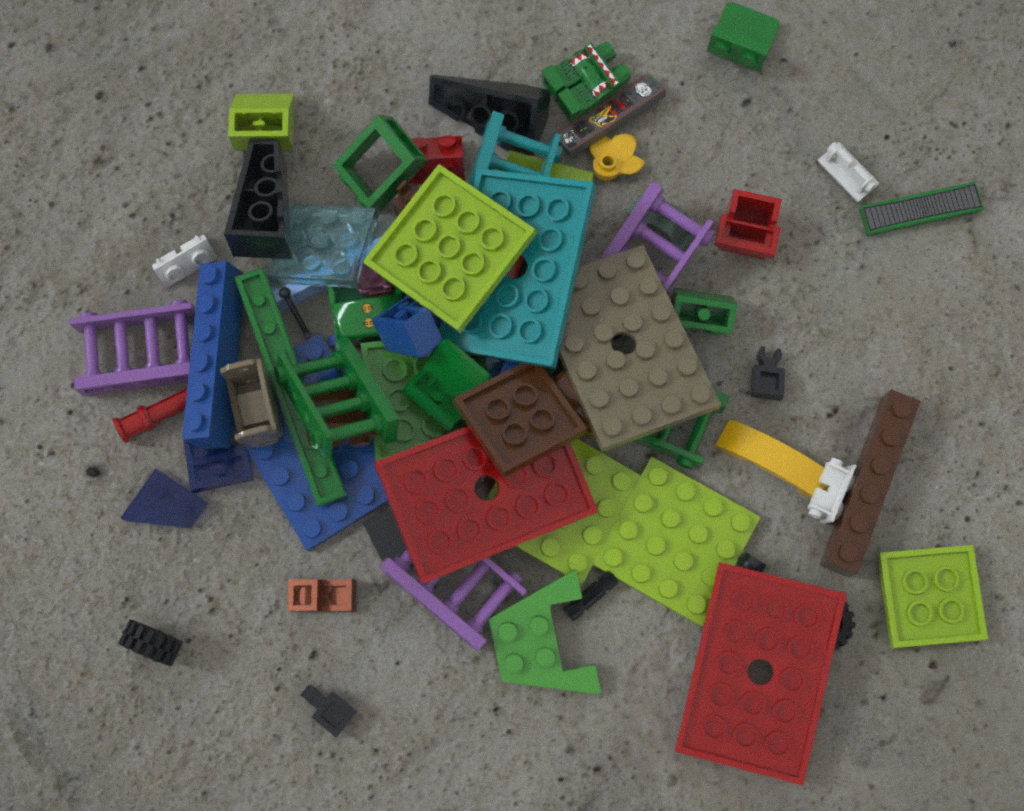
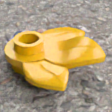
M619 134L611 140L605 136L590 146V153L594 158L592 168L599 179L611 181L619 174L630 176L642 169L645 162L633 155L636 149L635 137L631 134Z

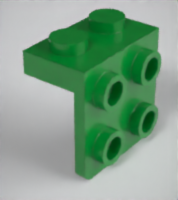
M728 2L718 25H715L711 34L707 52L760 72L780 22L774 17L734 2Z
M445 338L439 343L424 367L406 383L402 392L449 432L462 418L453 404L454 397L492 379V377L450 339Z

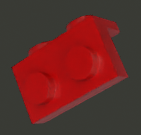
M446 135L436 138L416 137L411 139L429 161L408 184L412 182L423 184L438 164L462 180H465L462 136Z

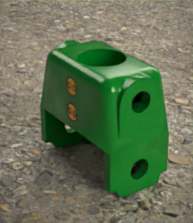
M333 278L328 279L327 285L336 339L348 336L354 347L360 346V343L382 341L372 319L403 299V292L395 287L391 295L370 298L366 292V282L336 289Z

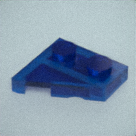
M183 440L190 490L193 493L254 481L248 448L231 445L227 448L203 450Z
M155 468L123 513L121 519L131 523L138 522L191 529L208 503Z

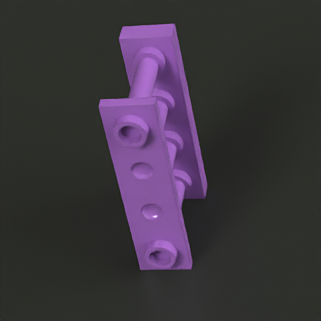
M652 181L600 260L629 250L630 248L627 246L634 237L637 239L641 237L678 262L668 278L656 270L668 294L700 245L706 247L716 233L712 230L715 224L708 219L702 227L664 201L665 198L662 196L665 192L664 189ZM651 211L653 213L659 212L696 237L686 252L647 227L648 223L645 220Z
M176 300L170 302L168 306L101 315L87 312L80 314L78 318L69 319L70 325L79 333L84 332L87 369L84 376L74 377V390L83 396L188 382L190 349L187 318L195 317L196 308L194 305L185 300ZM174 320L178 360L175 361V364L163 365V363H160L157 322ZM144 324L148 364L145 365V368L133 369L129 364L126 326ZM114 328L117 368L114 369V372L103 374V372L99 371L96 330Z
M407 550L400 558L396 557L394 560H391L387 557L378 566L389 578L469 646L478 651L487 641L481 636L483 632L482 627L511 591L522 596L527 592L521 586L524 581L510 569L505 572L489 557L478 561L448 600L444 598L442 602L432 594L435 591L433 587L441 577L424 584H420L419 580L416 581L408 574L411 570L409 566L412 561ZM489 570L502 584L472 620L468 619L465 623L456 615L459 611L458 606Z

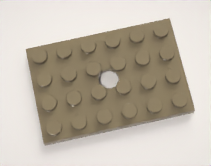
M644 245L578 267L559 358L601 451L610 450L718 410L721 403ZM617 335H628L634 340L636 348L632 353L624 355L620 351L613 350L611 345L612 339Z

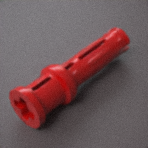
M187 388L151 406L140 405L137 407V411L123 418H113L115 428L123 442H129L131 437L145 430L149 432L154 430L156 423L185 410Z

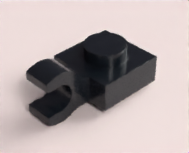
M310 684L301 693L305 700L318 709L312 718L336 738L358 712L334 691L326 698Z

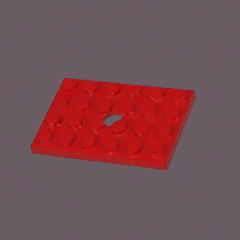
M469 426L373 463L420 584L439 578L598 512L571 443L505 478L502 477ZM488 476L497 482L498 492L492 500L485 501L476 495L474 485L479 477Z
M719 562L675 745V752L803 786L847 593ZM756 659H764L772 666V678L765 684H755L748 677V666Z

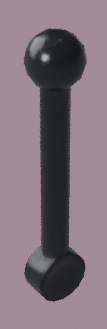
M282 287L279 290V296L285 299L306 340H308L312 336L290 297L291 291L287 287Z

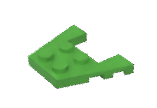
M577 569L566 573L559 579L545 585L538 591L524 597L489 618L501 682L601 694L595 663L567 669L562 668L550 605L582 599Z

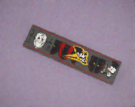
M649 73L645 74L556 132L561 135L559 145L563 147L562 149L570 158H573L666 97V90Z

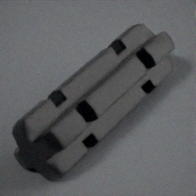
M606 571L598 578V582L594 581L581 593L582 599L575 602L571 601L564 607V612L571 620H577L583 614V610H588L606 595L605 591H610L618 584V579L612 572Z

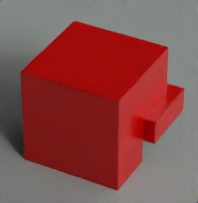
M734 189L727 204L725 215L721 214L714 246L718 247V250L753 258L764 260L766 257L774 259L781 227L775 225L778 221L782 199Z

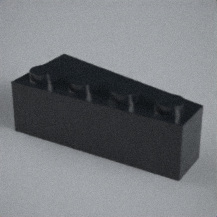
M249 139L224 232L233 257L292 259L287 169L279 140Z

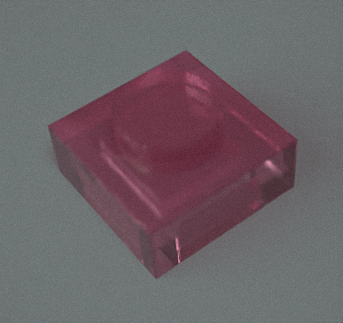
M364 263L359 264L358 290L363 296L391 291V283Z

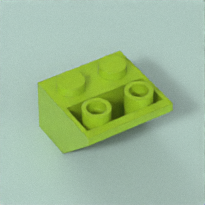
M294 93L236 94L229 108L228 137L235 151H246L249 139L279 140L282 150H294Z

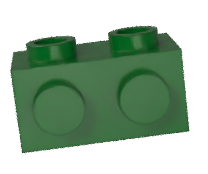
M673 288L671 303L686 331L695 328L702 329L704 332L713 335H722V333L732 334L738 305L733 296Z

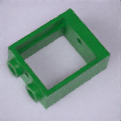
M377 115L333 166L339 173V179L357 195L356 200L361 206L366 209L383 210L398 194L396 188L403 180L409 182L429 160L393 117ZM382 136L402 163L373 192L353 166Z

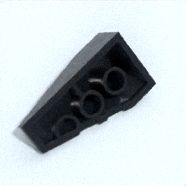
M432 74L430 76L428 104L456 121L461 120L475 129L474 132L481 136L484 134L487 121L492 112H499L504 114L502 125L506 126V130L540 142L549 116L551 90L525 84ZM503 141L501 144H497L507 151L510 150L529 156L535 155L534 152Z

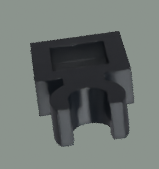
M761 346L756 356L759 365H754L752 369L751 397L776 401L783 399L785 369L776 367L782 358L781 349H776L774 358H768L765 355L764 346Z

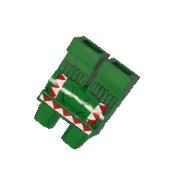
M608 41L596 47L591 42L584 46V49L575 52L554 67L550 65L541 70L542 84L546 89L551 90V97L556 103L558 102L559 108L570 123L618 93L620 88L630 80L631 73L625 64L621 63L613 69H610L607 63L615 59L616 56L613 47Z

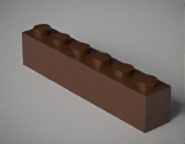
M892 389L881 397L853 473L856 477L852 488L845 494L843 511L835 521L819 566L846 577L858 574L918 410L919 400Z

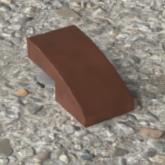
M288 580L287 611L356 612V580Z

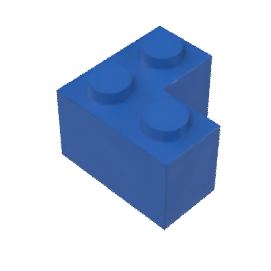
M409 296L404 297L372 319L386 350L389 352L423 358L433 353L434 347L443 340L439 332L441 319L432 314L429 308L421 306Z

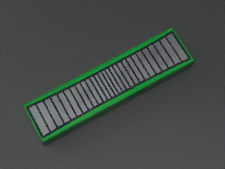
M976 182L863 205L860 207L859 212L866 236L868 237L981 213L984 208Z

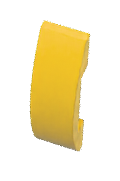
M729 419L715 444V447L740 461L744 459L797 488V492L809 499L812 498L815 488L819 487L825 491L828 489L827 486L818 482L824 467L790 446L742 423Z

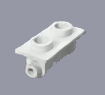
M840 142L832 143L827 148V152L817 160L857 202L880 184Z
M204 234L200 237L196 235L194 236L195 238L181 245L182 252L177 254L173 250L163 257L155 259L156 263L152 265L153 270L166 288L200 269V264H207L218 258Z
M831 458L830 462H826L818 482L827 486L828 489L825 491L819 487L815 488L807 507L809 509V516L820 519L822 516L821 524L832 523L840 517L844 508L842 500L845 493L852 488L856 477L853 473L857 465L853 464L842 467L843 462L836 458Z

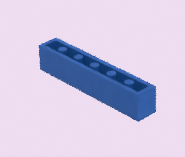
M227 261L200 264L182 440L203 450L230 447L233 409L227 382L221 374L220 368L238 362L243 300L234 277L244 273Z

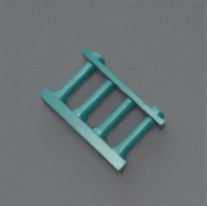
M493 111L487 121L468 184L473 187L477 168L549 177L553 163H558L563 147L558 145L561 135L555 133L549 144L533 140L506 130V126L502 125L504 114ZM503 141L545 156L541 171L539 172L499 158L498 154L493 152L495 144H501Z

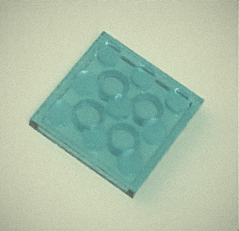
M293 204L289 214L292 259H273L267 275L270 282L356 288L364 264L363 260L366 258L379 218L377 209Z

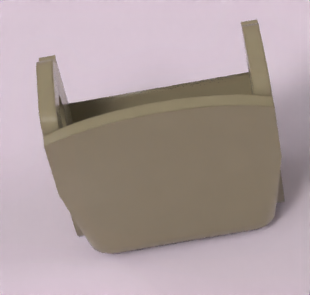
M261 358L248 359L220 368V372L227 382L238 434H234L235 440L239 444L250 445L256 448L278 442V438L283 435L282 421L274 386Z

